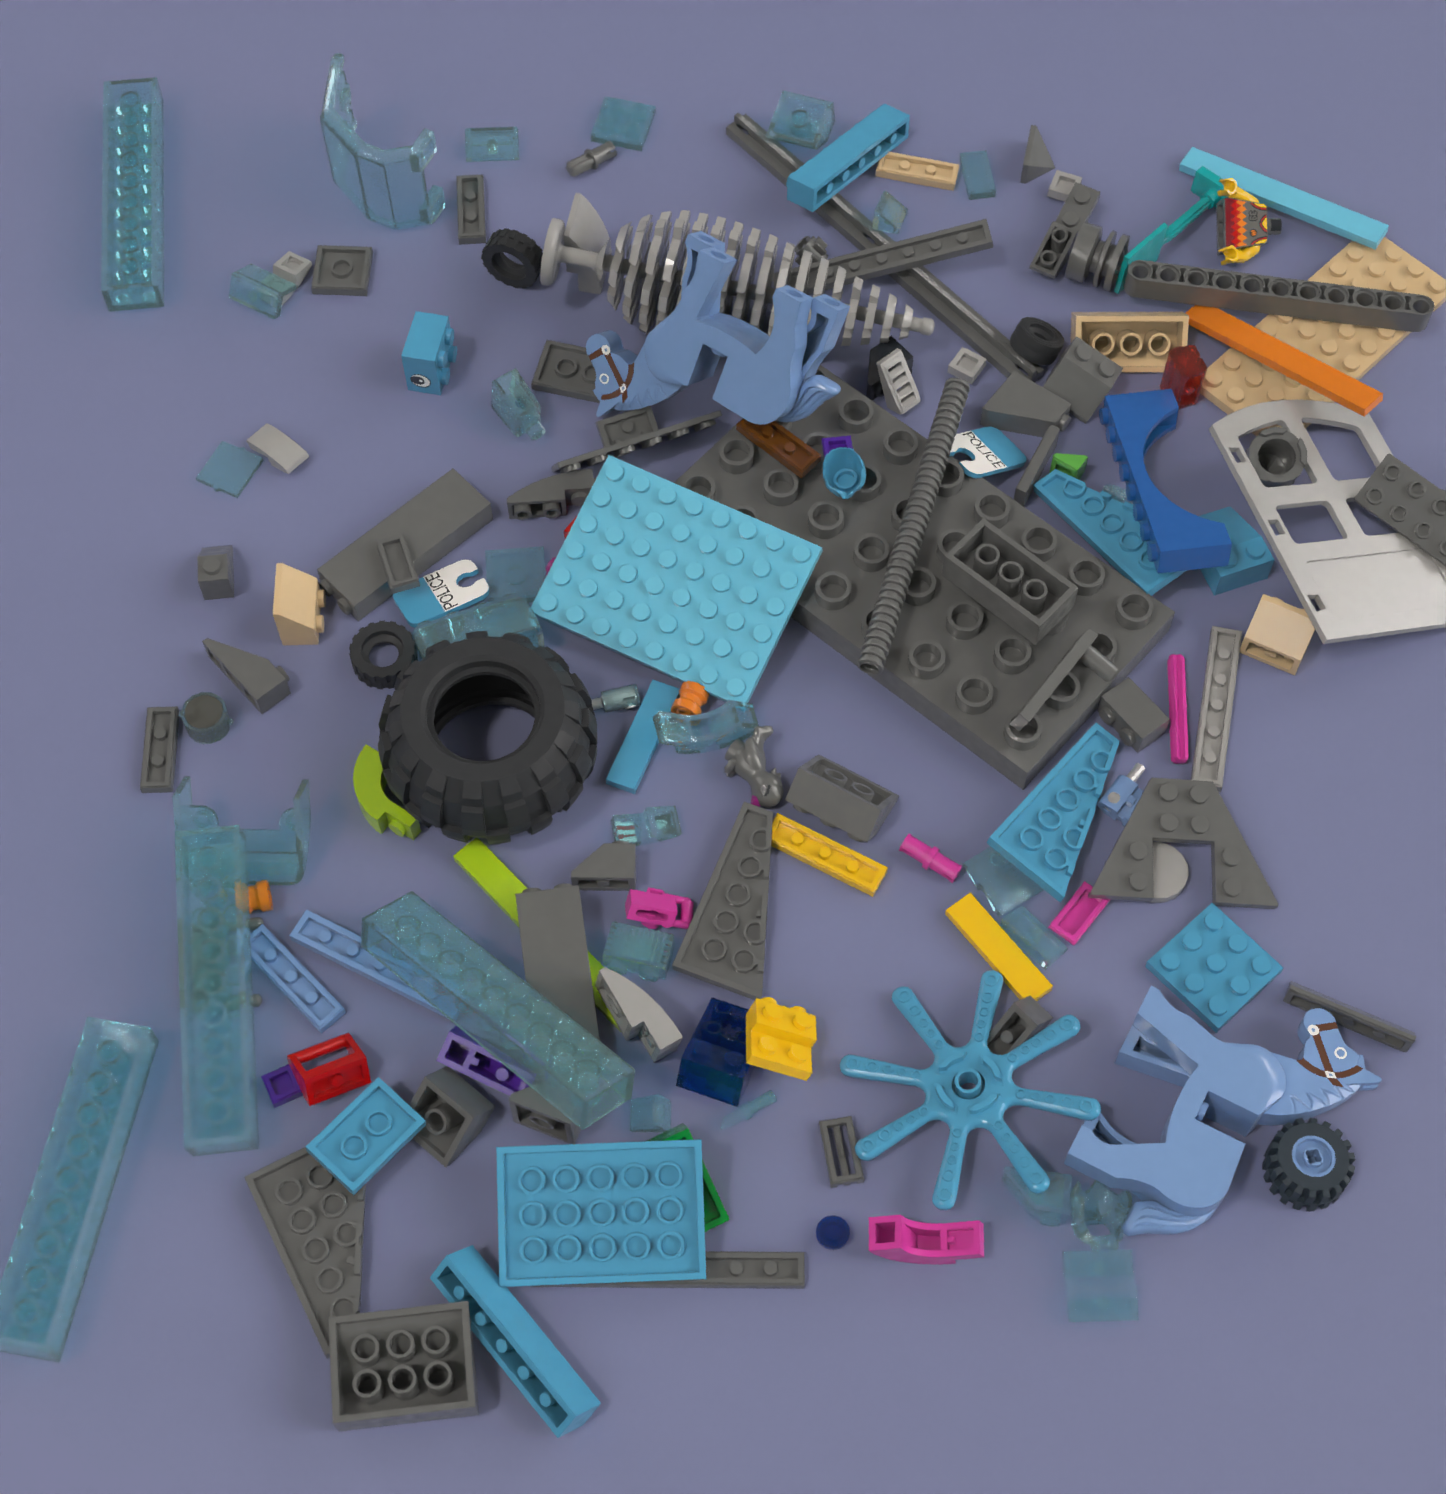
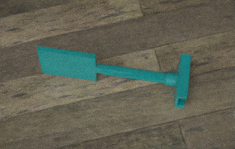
M1204 166L1196 171L1190 191L1199 196L1200 200L1169 227L1165 223L1161 224L1124 256L1114 292L1119 294L1124 290L1127 270L1133 261L1156 262L1161 247L1165 243L1175 238L1207 209L1216 207V203L1227 197L1218 196L1217 194L1218 190H1224L1223 184L1219 182L1222 179Z

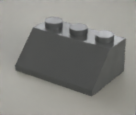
M818 754L798 768L785 800L792 803L796 810L819 817L820 821L826 826L838 827L846 831L851 839L859 842H868L878 833L896 804L899 795Z

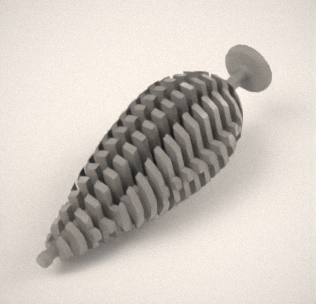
M681 210L679 219H676L671 244L669 241L672 230V222H670L672 217L671 211L661 212L655 226L652 241L650 239L653 232V222H651L653 215L649 214L640 219L633 245H630L633 236V226H630L631 222L620 228L615 243L616 251L614 256L609 253L611 238L607 240L599 253L564 246V221L559 218H552L542 255L541 285L550 286L554 284L561 263L596 269L600 287L604 284L606 273L610 272L607 301L616 311L624 290L625 298L622 313L624 314L623 318L631 325H633L639 303H641L639 330L648 335L651 325L653 326L657 305L659 312L656 318V326L674 311L675 307H677L676 303L678 305L681 300L682 279L687 266L685 241L687 235L690 234L691 223H689L691 213L689 210ZM699 213L697 221L694 222L692 233L702 231L708 234V214ZM717 216L716 223L712 226L710 236L722 242H725L726 230L724 229L726 218ZM735 221L733 230H731L726 254L736 258L737 261L721 290L719 312L729 315L733 296H735L736 300L732 316L746 322L750 301L755 300L750 324L762 331L768 303H771L773 306L767 334L770 336L774 324V303L772 297L775 292V288H771L777 256L778 237L769 235L758 282L755 285L753 282L758 262L761 230L752 227L751 235L748 237L739 280L735 281L739 269L744 224ZM790 242L786 243L776 289L786 285L790 286L796 246ZM807 250L803 252L795 289L805 294L807 292L813 254ZM821 257L813 298L825 293L830 260ZM838 266L832 298L841 302L846 270ZM855 277L850 304L844 303L850 306V309L846 316L841 346H850L855 320L865 321L860 345L869 344L873 323L883 325L879 343L889 341L891 327L901 329L899 340L908 338L909 330L920 332V334L927 336L933 333L935 327L934 320L925 317L923 319L912 317L914 309L906 304L904 315L894 313L897 297L889 294L886 311L877 310L880 288L874 284L872 285L868 308L859 306L863 279ZM811 308L809 312L807 326L811 319Z

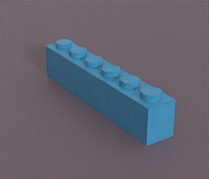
M885 103L875 111H872L862 121L856 123L854 127L839 136L837 140L788 176L786 182L787 200L814 212L908 138L910 115Z
M473 1245L446 1255L430 1276V1279L449 1303L469 1302L471 1330L557 1438L584 1425L601 1404L597 1397L507 1287H499V1277Z

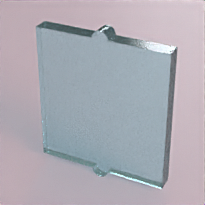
M222 441L200 471L196 480L214 488L215 492L221 491L238 498L264 460L263 457L246 451L245 447L239 448Z

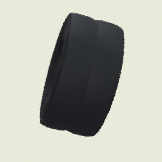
M1024 317L1019 321L1012 333L1010 344L1024 359L1038 365H1050L1056 360L1064 345V338L1051 324L1038 318Z

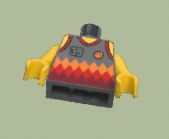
M1220 179L1219 182L1223 184L1224 190H1218L1217 194L1218 196L1227 197L1216 203L1217 255H1225V260L1221 261V265L1244 263L1257 255L1260 248L1267 244L1268 235H1279L1281 233L1282 221L1280 218H1268L1267 205L1259 203L1256 197L1238 187L1235 179Z

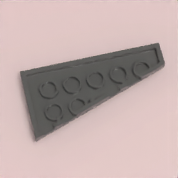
M744 802L672 964V969L755 1000L756 998L761 999L763 992L773 812Z

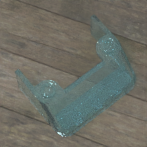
M190 776L183 777L172 799L178 871L184 880L190 883L255 885L257 881L266 879L269 885H295L302 880L306 871L311 831L309 779L302 780L293 799L294 808L285 810L279 820L280 830L219 828L218 816L212 808L192 804Z

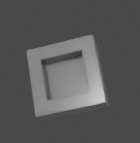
M1056 170L1047 196L1065 202L1075 182L1081 184L1082 177Z
M962 347L948 365V373L972 385L986 366L987 359Z

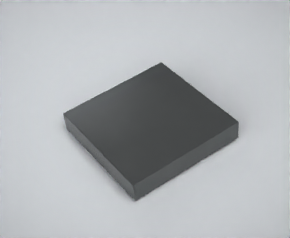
M318 245L311 285L312 294L367 296L373 258L372 247Z

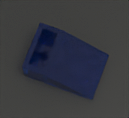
M711 998L681 1057L676 1082L677 1087L738 1107L755 1067L746 1064V1013L749 1009L727 1001Z

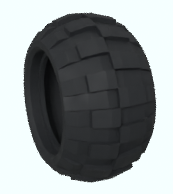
M475 631L466 633V639L451 644L448 640L444 639L427 648L426 656L420 662H409L396 678L393 695H387L379 720L378 752L389 788L405 805L406 811L428 828L432 825L441 828L443 835L457 841L468 843V841H472L473 837L487 838L489 844H501L511 842V835L524 831L533 835L551 825L553 821L552 815L556 812L561 813L562 810L567 811L583 791V783L589 777L595 765L597 756V721L592 707V700L586 687L576 673H570L568 664L560 655L547 646L545 648L533 646L528 637L508 632L503 637L488 636L487 631ZM479 706H512L527 712L535 718L531 733L525 742L512 753L494 760L475 761L462 758L447 749L438 738L439 733L450 720L462 712Z

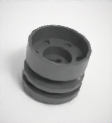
M1084 222L1073 245L1065 276L1066 278L1083 283L1090 272L1094 273L1093 287L1097 288L1102 278L1105 277L1103 290L1111 292L1117 282L1124 256L1129 253L1130 236L1123 234L1118 244L1115 245L1116 231H1111L1106 241H1102V227Z

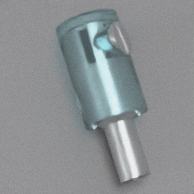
M636 683L600 691V698L591 699L593 710L604 708L605 713L641 705Z

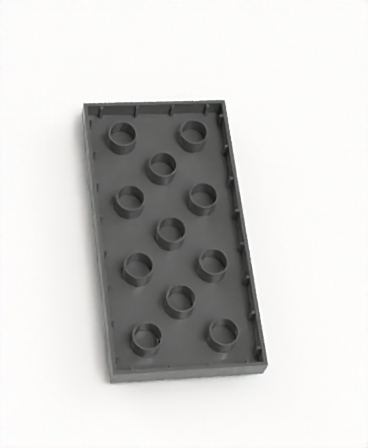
M820 365L816 375H823L836 382L841 387L840 393L825 401L810 416L795 422L776 421L821 454V461L802 479L739 433L735 425L674 483L822 547L823 551L793 610L791 618L857 666L859 654L862 650L874 606L877 603L884 575L887 572L886 568L889 564L891 552L894 549V543L899 533L898 530L901 526L903 514L906 511L905 508L908 504V498L913 488L912 486L920 466L927 439ZM851 435L852 447L865 465L866 481L864 486L851 498L842 499V497H838L830 492L824 483L822 468L824 458L821 440L822 438ZM950 456L945 466L946 469L943 473V479L936 496L932 515L929 518L930 521L922 541L923 544L920 548L918 560L915 563L916 566L911 583L908 586L906 599L903 602L904 605L896 625L894 638L891 641L889 654L886 657L884 670L878 675H868L1024 790L1098 709L1101 696L1122 682L1167 634L1175 612L1150 594H1146L1133 582L982 477L972 478L967 476L959 461ZM983 518L1079 587L1074 607L1036 645L942 576L944 556ZM1090 628L1098 635L1091 645L1119 668L1117 672L1106 682L1081 660H1078L1030 722L1018 732L1009 723L1075 641Z

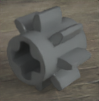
M805 236L795 247V252L798 256L795 262L800 265L804 250L813 253L812 263L821 261V257L827 259L828 254L825 248L828 245L819 236L817 238Z

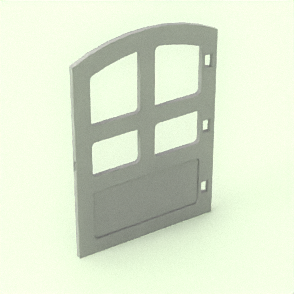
M1278 400L1242 408L1226 415L1209 428L1213 439L1323 644L1446 628V566L1399 533L1373 536L1364 534L1347 502L1354 501L1355 496L1369 478L1335 480L1303 423H1315L1355 431L1377 468L1387 454H1393L1369 413L1363 417L1341 404L1324 401ZM1273 425L1287 428L1288 432L1304 441L1307 449V463L1304 468L1312 483L1265 487L1244 451L1239 438ZM1231 452H1236L1241 462L1237 463ZM1323 505L1327 508L1343 539L1302 544L1295 543L1279 516L1277 509ZM1271 524L1276 526L1280 535H1275L1270 526ZM1310 599H1315L1320 608L1319 611L1315 610Z

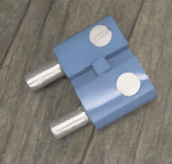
M1136 763L1127 776L1119 775L1097 803L1102 812L1115 821L1116 819L1120 820L1124 827L1143 790L1138 788L1139 784L1136 783L1145 770V767L1140 763Z

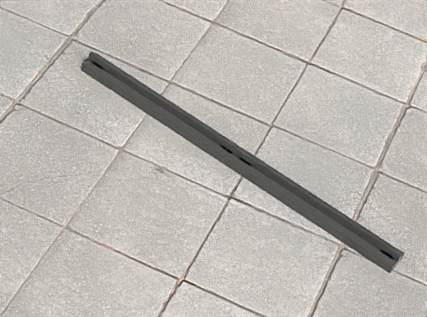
M740 113L735 114L734 122L726 127V135L785 186L788 176L804 165L802 161L747 114L743 116ZM744 128L746 131H748V135L741 129ZM839 193L815 210L817 214L860 251L895 242ZM867 235L875 241L874 244L866 238ZM924 266L888 274L982 357L986 358L1005 377L1008 378L1013 371L1018 372L1033 382L1043 377V368L1021 357L1012 348L1008 338ZM1021 367L1022 369H1024L1028 373V376H1026L1018 368Z

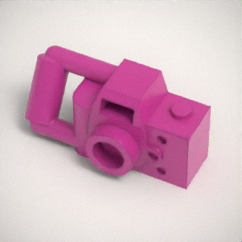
M648 887L646 892L629 890L625 902L626 919L641 921L642 925L649 929H656L659 925H662L664 928L688 929L693 919L694 902L688 897L666 894L663 890ZM677 904H681L680 920H676L678 913Z

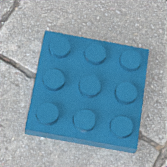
M1213 903L1150 958L1145 965L1153 975L1215 1033L1225 1026L1283 970V967Z

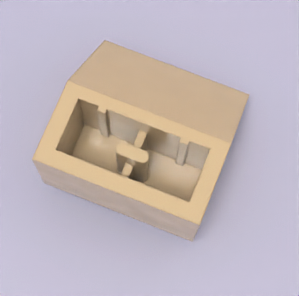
M1263 594L1245 634L1239 653L1295 675L1315 628L1305 609H1299L1283 602L1277 597Z

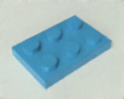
M378 1077L306 1146V1151L352 1195H355L426 1126V1120Z

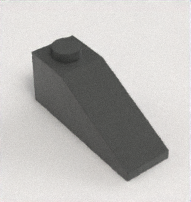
M209 638L202 641L208 657L261 714H264L291 694L287 683L290 678L281 666L275 668L266 658Z

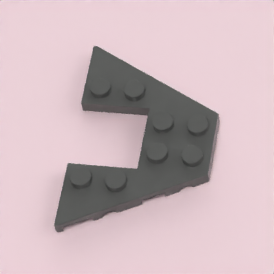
M1151 777L1092 890L1088 894V898L1151 902L1154 899L1153 841L1211 845L1212 903L1215 906L1276 909L1278 907L1275 896L1214 782Z

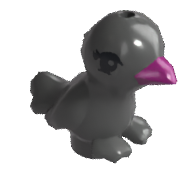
M756 726L753 735L745 743L740 739H736L725 754V759L728 761L724 767L726 776L732 778L735 774H738L746 780L751 787L752 796L750 804L758 807L776 806L784 795L781 773H776V768L772 769L770 773L766 771V757L763 746L766 739L774 732L771 726Z

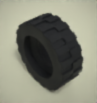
M504 228V230L498 229L496 232H493L482 250L481 260H483L484 267L487 268L488 272L495 279L503 282L505 285H510L514 288L521 287L523 289L528 286L531 287L539 277L543 253L541 247L533 239H530L528 235L514 229ZM504 253L513 255L514 257L519 259L523 263V265L510 260Z
M393 621L372 622L368 626L362 627L358 634L352 638L353 642L349 647V655L355 675L357 674L358 679L361 682H365L371 688L376 687L382 690L383 688H394L396 678L409 662L418 661L417 649L412 634L403 625H398ZM381 643L394 645L399 652L397 660L390 666H375L369 659V653L374 646Z

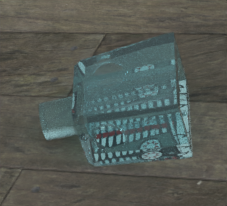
M515 368L492 381L491 407L514 436L519 437L527 433L532 441L542 437L546 430L540 423V403L518 370Z

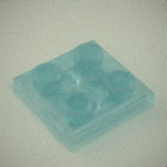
M605 96L591 133V142L604 144L606 141H611L617 147L642 151L656 113V106Z

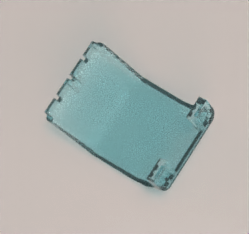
M341 53L334 54L330 60L320 116L334 183L370 221L394 230L433 224L446 207L443 188L433 184L429 192H427L424 169L437 152L434 131L424 128L414 144L410 146L384 150L365 143L354 131L357 127V121L353 116L352 109H349L352 98L350 85L346 81L345 71H341L344 67V55Z

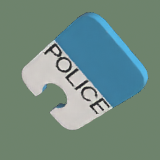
M984 427L956 434L950 451V456L961 452L971 457L973 461L965 460L959 462V464L963 468L964 473L972 478L986 477L1024 466L1027 460L1024 453L999 429L994 427Z
M460 560L419 578L420 587L395 593L393 598L407 623L411 627L419 628L487 598L490 590L484 578L476 581L469 587L458 586L457 584L461 579L479 574L478 568L472 561Z

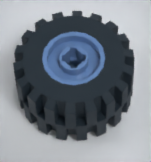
M1303 1118L1296 1119L1293 1125L1288 1122L1282 1127L1281 1131L1278 1130L1264 1154L1265 1159L1262 1162V1169L1267 1170L1263 1177L1265 1183H1272L1269 1189L1273 1195L1279 1193L1282 1196L1279 1201L1286 1205L1289 1201L1293 1203L1292 1208L1299 1211L1302 1206H1306L1307 1212L1315 1211L1317 1206L1321 1210L1325 1209L1331 1202L1334 1203L1340 1197L1351 1181L1350 1178L1355 1171V1166L1352 1165L1355 1161V1155L1352 1152H1348L1351 1148L1349 1140L1343 1141L1341 1139L1343 1133L1339 1129L1335 1132L1331 1130L1330 1123L1324 1121L1322 1125L1317 1124V1118H1309L1307 1123L1304 1122Z

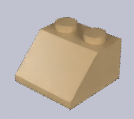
M276 563L273 617L282 645H318L319 633H324V616L320 615L321 607L326 606L325 590H320L316 577L284 563Z

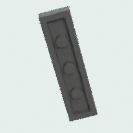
M1088 628L1075 641L1009 723L1018 732L1030 722L1078 660H1081L1106 682L1117 672L1119 668L1091 645L1098 636L1095 632Z

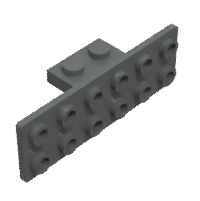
M651 405L597 421L595 424L603 448L557 462L551 466L552 472L559 470L560 473L575 471L581 468L580 464L587 462L588 467L604 462L608 454L614 453L615 458L635 451V446L639 444L642 449L662 442L661 437L664 436L668 437V441L690 433L689 428L694 427L695 432L707 429L716 424L715 419L722 416L721 410L663 429H658Z
M1387 454L1355 496L1354 501L1446 566V490L1439 489L1396 457Z

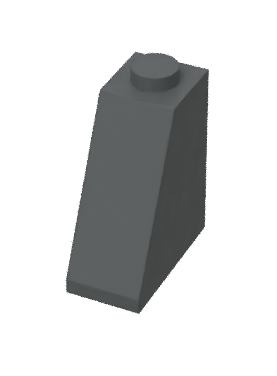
M1013 371L983 406L980 425L1043 437L1050 425L1060 428L1062 432L1067 428L1071 421L1069 416L1071 403L1018 372Z

